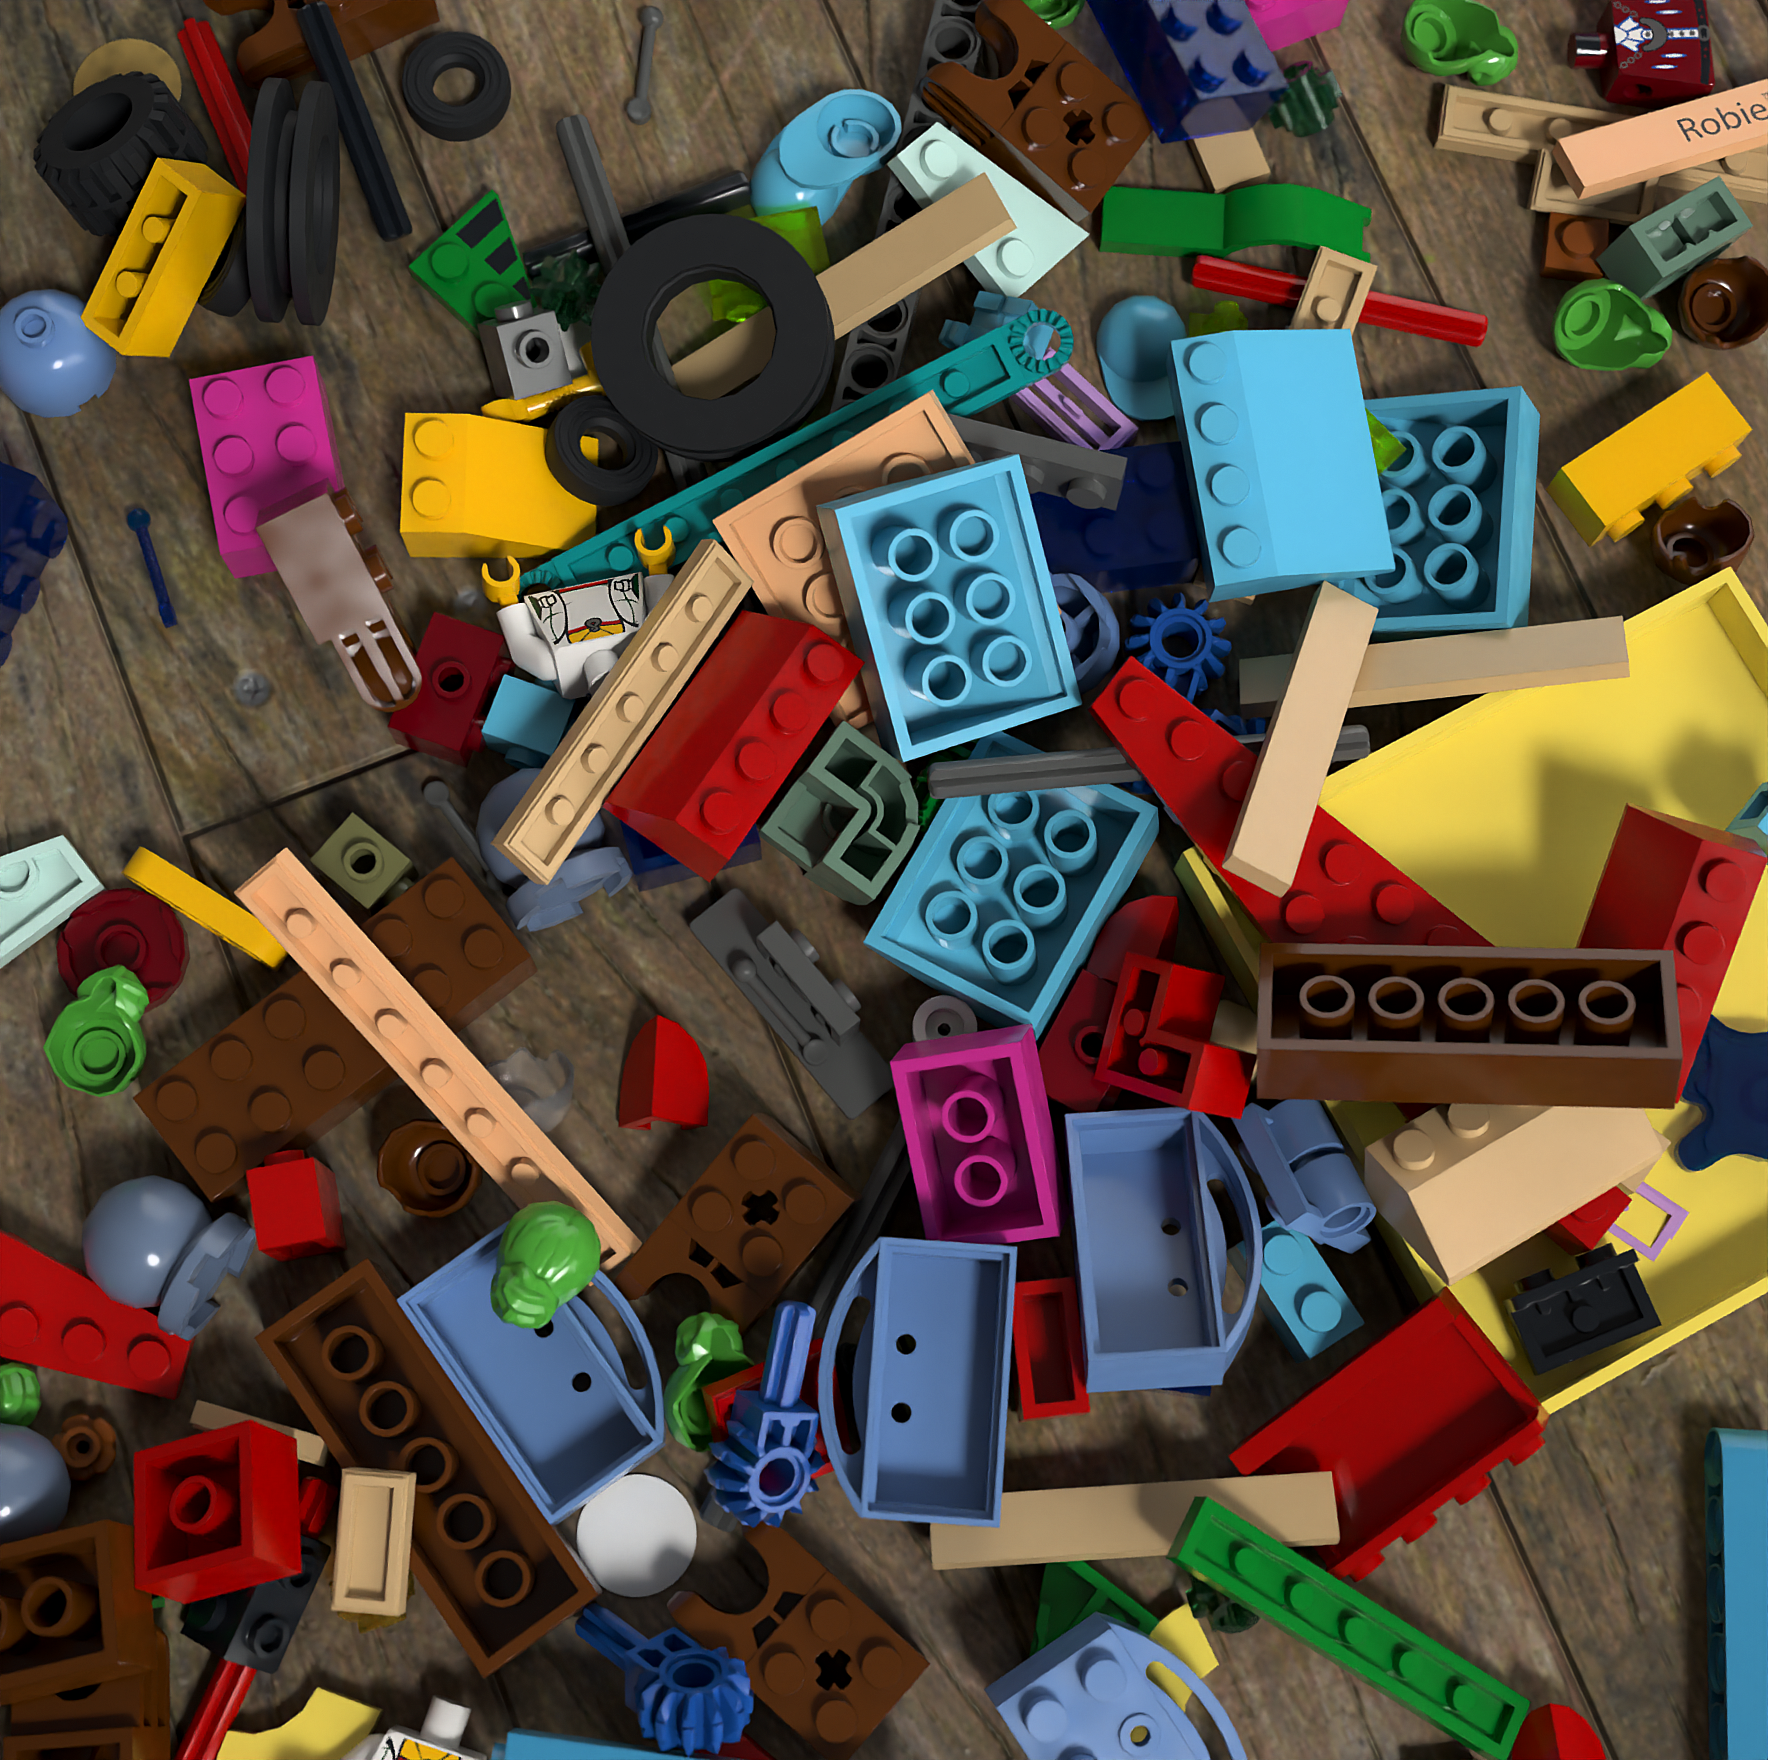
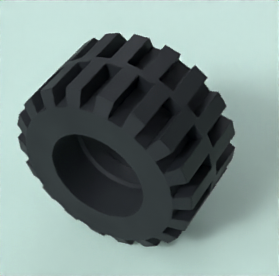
M132 71L125 75L120 73L110 76L101 82H96L68 100L50 118L47 127L41 131L37 139L39 145L34 149L33 159L36 162L34 167L37 173L84 231L89 230L92 235L101 237L108 233L110 237L120 236L157 157L206 165L208 157L205 153L208 150V146L203 135L164 81H161L158 76L152 73L144 75L142 71Z

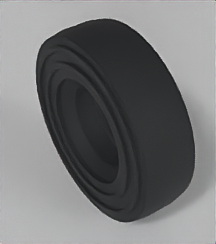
M445 32L426 39L410 54L403 70L402 93L411 117L425 132L442 140L462 142L473 140L489 133L501 122L508 110L511 99V80L504 59L491 43L467 32ZM452 68H464L473 72L480 81L477 95L470 102L458 106L448 105L440 101L434 94V84L439 75L444 71Z
M245 205L197 300L198 304L205 309L226 317H233L238 314L251 297L247 263Z
M584 396L569 403L556 416L546 438V459L555 479L570 494L594 505H620L637 496L652 478L658 461V447L633 428L615 408L608 396ZM590 432H601L608 435L621 447L623 464L615 469H602L595 466L582 453L580 447L581 437Z

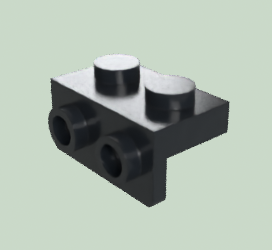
M1611 1242L1574 1257L1580 1269L1576 1272L1555 1280L1551 1268H1547L1513 1282L1518 1295L1504 1300L1502 1303L1535 1376L1662 1325L1634 1264L1640 1261L1634 1248L1617 1254Z
M300 1534L302 1573L191 1602L188 1616L180 1633L224 1660L269 1674L275 1673L329 1558L331 1547L322 1541Z

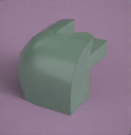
M843 720L828 735L789 786V790L760 828L757 835L806 870L803 876L824 890L853 904L867 905L877 897L911 849L919 831L918 800L910 782L912 776L894 757Z

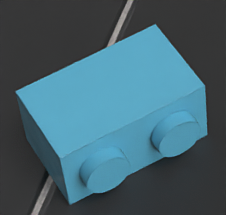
M1276 1220L1261 1228L1263 1260L1256 1302L1296 1364L1313 1358L1365 1324L1307 1235L1293 1229L1286 1230ZM1243 1240L1226 1252L1227 1258L1245 1284L1246 1254Z

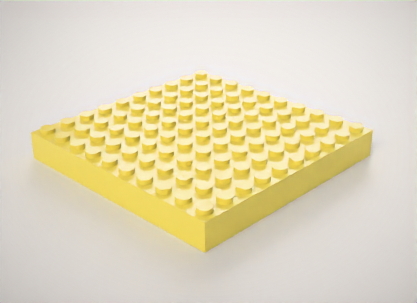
M1730 566L1624 621L1630 677L1486 693L1371 753L1366 758H1362L1327 776L1317 804L1495 947L1575 948L1626 803L1725 831L1762 783L1768 782V626ZM1193 846L1182 853L1173 870L1258 1017L1260 943L1267 942L1240 909L1241 904L1218 874H1213L1203 861L1204 856L1196 846ZM1768 865L1764 869L1678 1104L1675 1103L1674 1109H1644L1652 1128L1671 1141V1144L1643 1182L1689 1212L1674 1237L1668 1239L1654 1262L1635 1250L1640 1261L1634 1264L1662 1325L1535 1376L1502 1301L1518 1295L1513 1282L1547 1268H1551L1555 1280L1580 1270L1574 1257L1584 1253L1570 1256L1540 1231L1448 1287L1549 1414L1768 1292ZM1319 1100L1345 1148V1155L1352 1161L1364 1184L1365 1148L1406 1124L1404 1122L1406 1121L1405 1117L1393 1102ZM1634 1192L1628 1195L1632 1199L1628 1205L1629 1209L1623 1211L1614 1224L1651 1248L1669 1220L1670 1215ZM1376 1209V1214L1372 1220L1421 1305L1447 1285ZM1607 1231L1592 1250L1611 1242L1617 1254L1633 1248Z

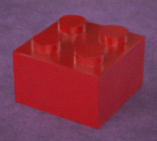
M249 1419L134 1452V1587L136 1589L187 1604L302 1573L296 1438Z

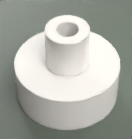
M948 995L936 996L924 1002L918 1008L912 1023L913 1042L977 1032V1021L972 1009L961 999ZM946 1030L948 1035L942 1036L938 1031Z

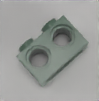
M1717 176L1629 226L1596 260L1609 280L1622 284L1635 293L1641 301H1644L1686 277L1689 273L1695 271L1697 266L1711 259L1718 258L1744 235L1753 224L1721 177Z

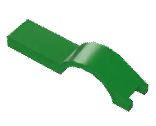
M1259 184L1235 189L1227 194L1111 186L1102 198L1099 252L1194 259L1199 255H1206L1223 259L1230 253L1255 246H1297L1318 252L1320 246L1370 263V253L1362 251L1363 226L1369 227L1372 209L1317 188L1295 184Z

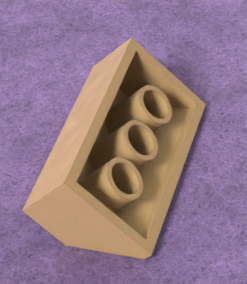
M1441 1103L1365 1148L1364 1186L1378 1212L1449 1287L1662 1158L1663 1149L1644 1109Z

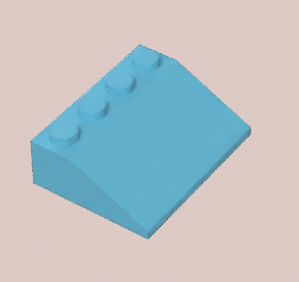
M1350 329L1232 330L1170 341L1165 365L1208 602L1322 584L1324 580L1330 583L1394 572L1396 568Z
M1522 386L1364 400L1396 569L1394 572L1330 582V584L1379 609L1369 641L1388 643L1528 627L1540 414Z
M1019 454L1007 455L873 488L816 506L857 657L865 662L860 671L880 745L892 757L901 762H906L1082 705Z
M999 731L980 737L968 760L1045 752ZM1111 784L946 798L863 943L869 949L942 995L961 999L972 1009L974 1015L998 1028L1032 1023L1036 1046L1039 1049L1082 969L1087 964L1097 938L1108 919L1114 915L1159 833L1158 807Z

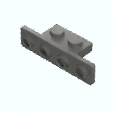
M738 888L730 890L690 923L691 933L847 1119L855 1120L895 1087L891 1068L859 1031L860 1019L855 1012L861 1008V1004L838 977L830 983L814 965L820 959L817 951L798 929L795 928L788 934L777 920L770 925ZM742 957L752 959L757 965V975L813 1040L819 1039L826 1043L829 1055L824 1064L820 1066L809 1065L803 1058L804 1048L747 982H740L734 978L732 966L737 959Z

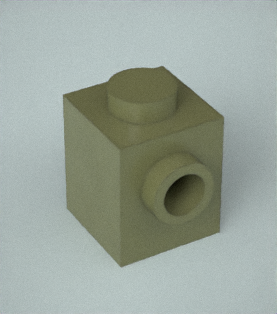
M353 812L309 860L324 879L370 917L414 886L413 881L419 876L409 858Z

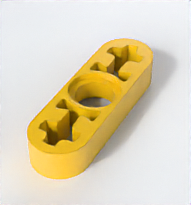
M139 846L121 872L127 879L149 894L276 972L289 955L254 915L144 847Z

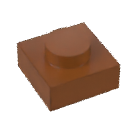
M1550 212L1544 224L1539 277L1580 283L1585 280L1602 279L1605 276V272L1596 259L1608 247L1610 220Z

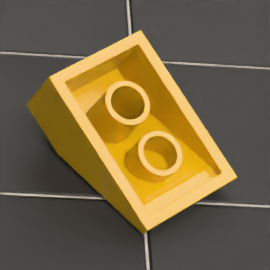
M405 413L400 534L410 557L506 558V556H511L513 558L552 559L597 535V505L576 498L566 491L553 476L545 453L549 429L472 414ZM582 436L580 447L583 455L588 461L598 467L599 440Z

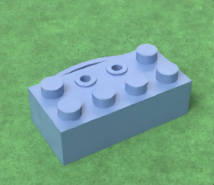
M1181 1107L1065 1114L1063 1150L1086 1393L1222 1385L1223 1375L1240 1349L1253 1318L1263 1260L1262 1229L1257 1204L1238 1158L1223 1135L1203 1112L1187 1110ZM1211 1179L1220 1180L1224 1184L1240 1221L1245 1244V1291L1241 1308L1234 1314L1223 1311L1221 1305L1226 1280L1227 1252L1222 1221L1215 1201L1207 1187V1182ZM1171 1224L1179 1229V1233L1167 1235L1162 1231V1228L1165 1225ZM1173 1285H1180L1186 1289L1187 1293L1177 1297L1172 1295L1168 1289Z
M507 1221L396 1301L549 1524L558 1525L667 1445L662 1376L655 1352L643 1325L628 1301L611 1280L599 1269L591 1282L604 1293L617 1309L634 1338L648 1377L647 1385L643 1389L634 1390L630 1387L624 1365L614 1342L600 1320L577 1295L557 1308L551 1318L554 1329L548 1337H539L536 1334L535 1328H520L514 1324L503 1323L492 1310L490 1289L493 1275L496 1273L497 1250L503 1232L510 1222ZM579 1373H587L591 1377V1386L585 1392H578L573 1387V1379Z
M879 1237L852 1271L834 1306L822 1344L818 1377V1402L821 1427L829 1458L840 1485L860 1518L1000 1528L1017 1247ZM863 1296L870 1301L871 1310L861 1332L853 1371V1403L861 1448L857 1453L850 1455L841 1448L835 1424L833 1368L837 1343L851 1302L856 1297ZM903 1334L911 1335L916 1341L915 1350L910 1354H902L897 1350L896 1341ZM900 1402L906 1403L911 1409V1417L904 1423L896 1422L891 1415L893 1406Z
M1095 1612L984 1689L1029 1760H1211L1196 1728L1182 1709L1161 1688L1146 1677L1145 1670L1148 1664L1158 1661L1176 1674L1195 1693L1207 1709L1222 1735L1230 1759L1247 1760L1233 1724L1206 1684L1179 1657L1160 1642L1134 1626L1099 1612ZM1139 1725L1145 1726L1147 1729L1145 1739L1137 1743L1130 1740L1132 1729Z

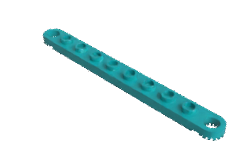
M1040 308L1039 310L1029 311L1027 314L1001 327H997L552 558L547 563L524 573L520 577L518 601L519 603H524L526 593L532 587L539 584H545L552 590L638 572H642L643 578L648 577L649 571L640 562L634 542L635 534L640 528H642L646 549L657 550L664 545L665 535L663 526L670 530L676 549V558L672 565L667 568L669 573L686 563L701 540L715 539L720 545L725 544L712 522L714 518L933 389L946 413L969 418L1058 372L1068 363L1073 353L1074 337L1071 326L1063 316L1053 310ZM1035 326H1050L1059 334L1061 344L1058 352L1053 357L1046 360H1036V358L1029 356L1025 351L1023 345L1024 338L1027 332Z

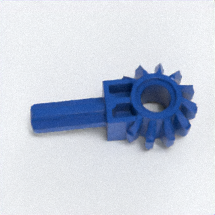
M1181 592L1175 593L1169 610L1161 600L1155 597L1147 605L1148 616L1143 614L1133 615L1129 626L1136 635L1125 639L1123 651L1130 655L1138 656L1136 660L1192 704L1195 694L1200 696L1206 692L1208 688L1206 677L1220 679L1226 669L1218 658L1227 656L1230 653L1231 642L1225 638L1217 637L1223 631L1226 622L1224 617H1214L1209 620L1203 618L1209 605L1206 599H1200L1194 609L1191 610L1185 608L1186 599L1184 594ZM1168 636L1182 637L1189 642L1193 654L1185 658L1171 656L1165 651L1162 639ZM1145 780L1119 783L1121 787L1135 794L1151 795L1154 792Z
M787 1300L776 1307L760 1390H736L730 1420H726L730 1436L724 1442L709 1443L712 1454L718 1460L703 1470L707 1475V1480L714 1486L711 1494L715 1497V1502L727 1513L731 1512L742 1524L750 1525L753 1528L761 1520L767 1525L779 1528L785 1510L788 1509L792 1513L803 1514L800 1499L805 1492L820 1491L816 1480L811 1477L813 1473L825 1465L821 1454L814 1449L818 1441L815 1438L820 1413L799 1398L816 1312L812 1306L798 1301Z
M591 1603L584 1607L583 1615L575 1621L576 1633L625 1671V1705L638 1714V1724L641 1726L643 1738L657 1740L661 1752H667L674 1748L684 1749L688 1758L694 1750L706 1749L713 1754H718L721 1742L734 1743L740 1741L742 1729L745 1725L749 1724L750 1713L753 1712V1690L750 1689V1679L743 1660L729 1658L726 1647H719L712 1651L702 1649L699 1642L696 1643L676 1627H672L649 1640L609 1609L603 1608L598 1603Z

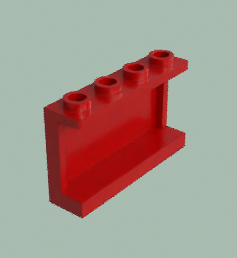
M1444 1286L1247 1435L1237 1444L1228 1457L1244 1477H1247L1253 1471L1258 1476L1332 1471L1340 1539L1338 1544L1313 1545V1547L1327 1565L1325 1571L1338 1580L1348 1575L1356 1583L1384 1562L1386 1558L1381 1550L1397 1538L1401 1537L1406 1545L1430 1530L1438 1522V1518L1433 1512L1449 1500L1454 1498L1458 1505L1462 1506L1480 1494L1492 1482L1486 1473L1505 1459H1508L1512 1466L1515 1467L1537 1452L1546 1442L1540 1434L1546 1429L1550 1414L1449 1288Z

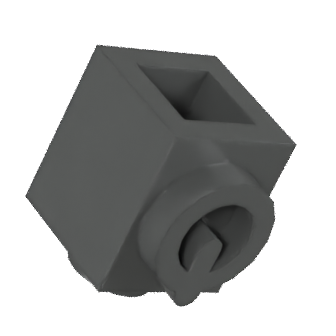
M530 300L517 301L496 307L494 309L495 319L477 324L496 396L519 400L573 384L554 310L532 308Z

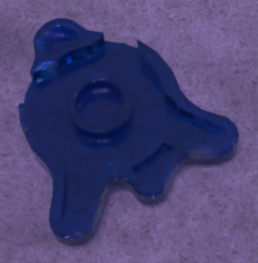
M1711 1014L1680 1097L1681 1102L1698 1106L1702 1112L1701 1121L1675 1145L1674 1158L1682 1170L1689 1173L1699 1172L1728 1156H1740L1757 1162H1768V1032H1739L1725 1026Z

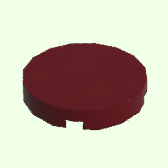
M132 888L102 891L78 906L70 915L72 919L67 923L65 931L61 930L56 945L58 971L69 992L76 998H78L76 991L84 980L98 971L117 964L123 965L126 969L133 972L147 990L149 1004L143 1014L165 1003L183 982L190 960L188 934L177 914L153 895Z

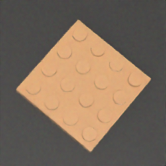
M932 389L720 514L712 522L739 566L753 579L752 588L769 616L813 624L856 655L816 506L873 488L975 464V461ZM1058 606L1059 614L1061 615L1062 611ZM861 671L858 672L829 714L835 726H838L844 720L858 730L874 721Z

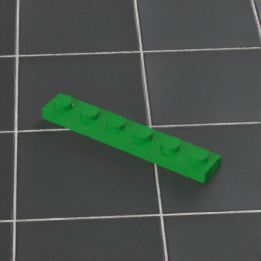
M1207 1496L1194 1497L1165 1557L1166 1559L1485 1759L1507 1760L1531 1701Z

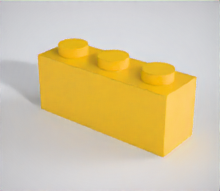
M157 157L81 315L85 326L121 355L170 357L246 203V195L205 164Z
M1706 372L1561 467L1546 488V491L1589 547L1607 535L1614 542H1617L1644 522L1645 519L1641 515L1642 512L1658 503L1662 510L1667 509L1693 489L1689 482L1704 471L1707 472L1710 478H1713L1735 463L1742 456L1737 447L1753 429L1710 374Z

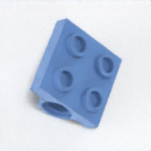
M1287 1099L1269 1111L1251 1103L1244 1108L1241 1119L1232 1118L1243 1140L1238 1145L1241 1156L1247 1165L1257 1175L1261 1176L1270 1194L1265 1198L1266 1205L1280 1226L1286 1230L1293 1229L1310 1236L1318 1244L1326 1243L1349 1254L1354 1253L1372 1240L1365 1226L1374 1218L1376 1207L1352 1161L1345 1155V1148L1319 1100Z

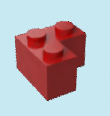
M1126 951L1094 1079L1187 1110L1241 1119L1257 1054L1210 1040L1226 976Z

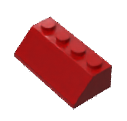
M743 610L602 807L710 883L730 860L865 662L813 624Z
M1626 803L1575 948L1673 950L1683 1063L1676 1103L1678 1104L1762 878L1768 857L1754 839Z

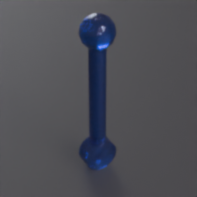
M134 508L126 516V522L128 527L137 534L158 602L161 619L165 628H169L179 623L170 601L148 531L151 525V516L142 508Z

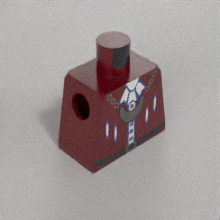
M1609 0L1597 23L1596 32H1574L1570 34L1567 45L1568 66L1570 69H1599L1602 97L1611 104L1661 110L1709 96L1716 84L1706 0Z

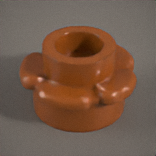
M87 1414L71 1416L62 1423V1431L60 1434L54 1435L51 1443L62 1454L70 1479L73 1481H87L93 1474L102 1475L106 1473L113 1465L117 1455L116 1433L112 1425L103 1418L93 1420ZM82 1441H87L90 1445L89 1451L85 1454H81L78 1451V1445Z

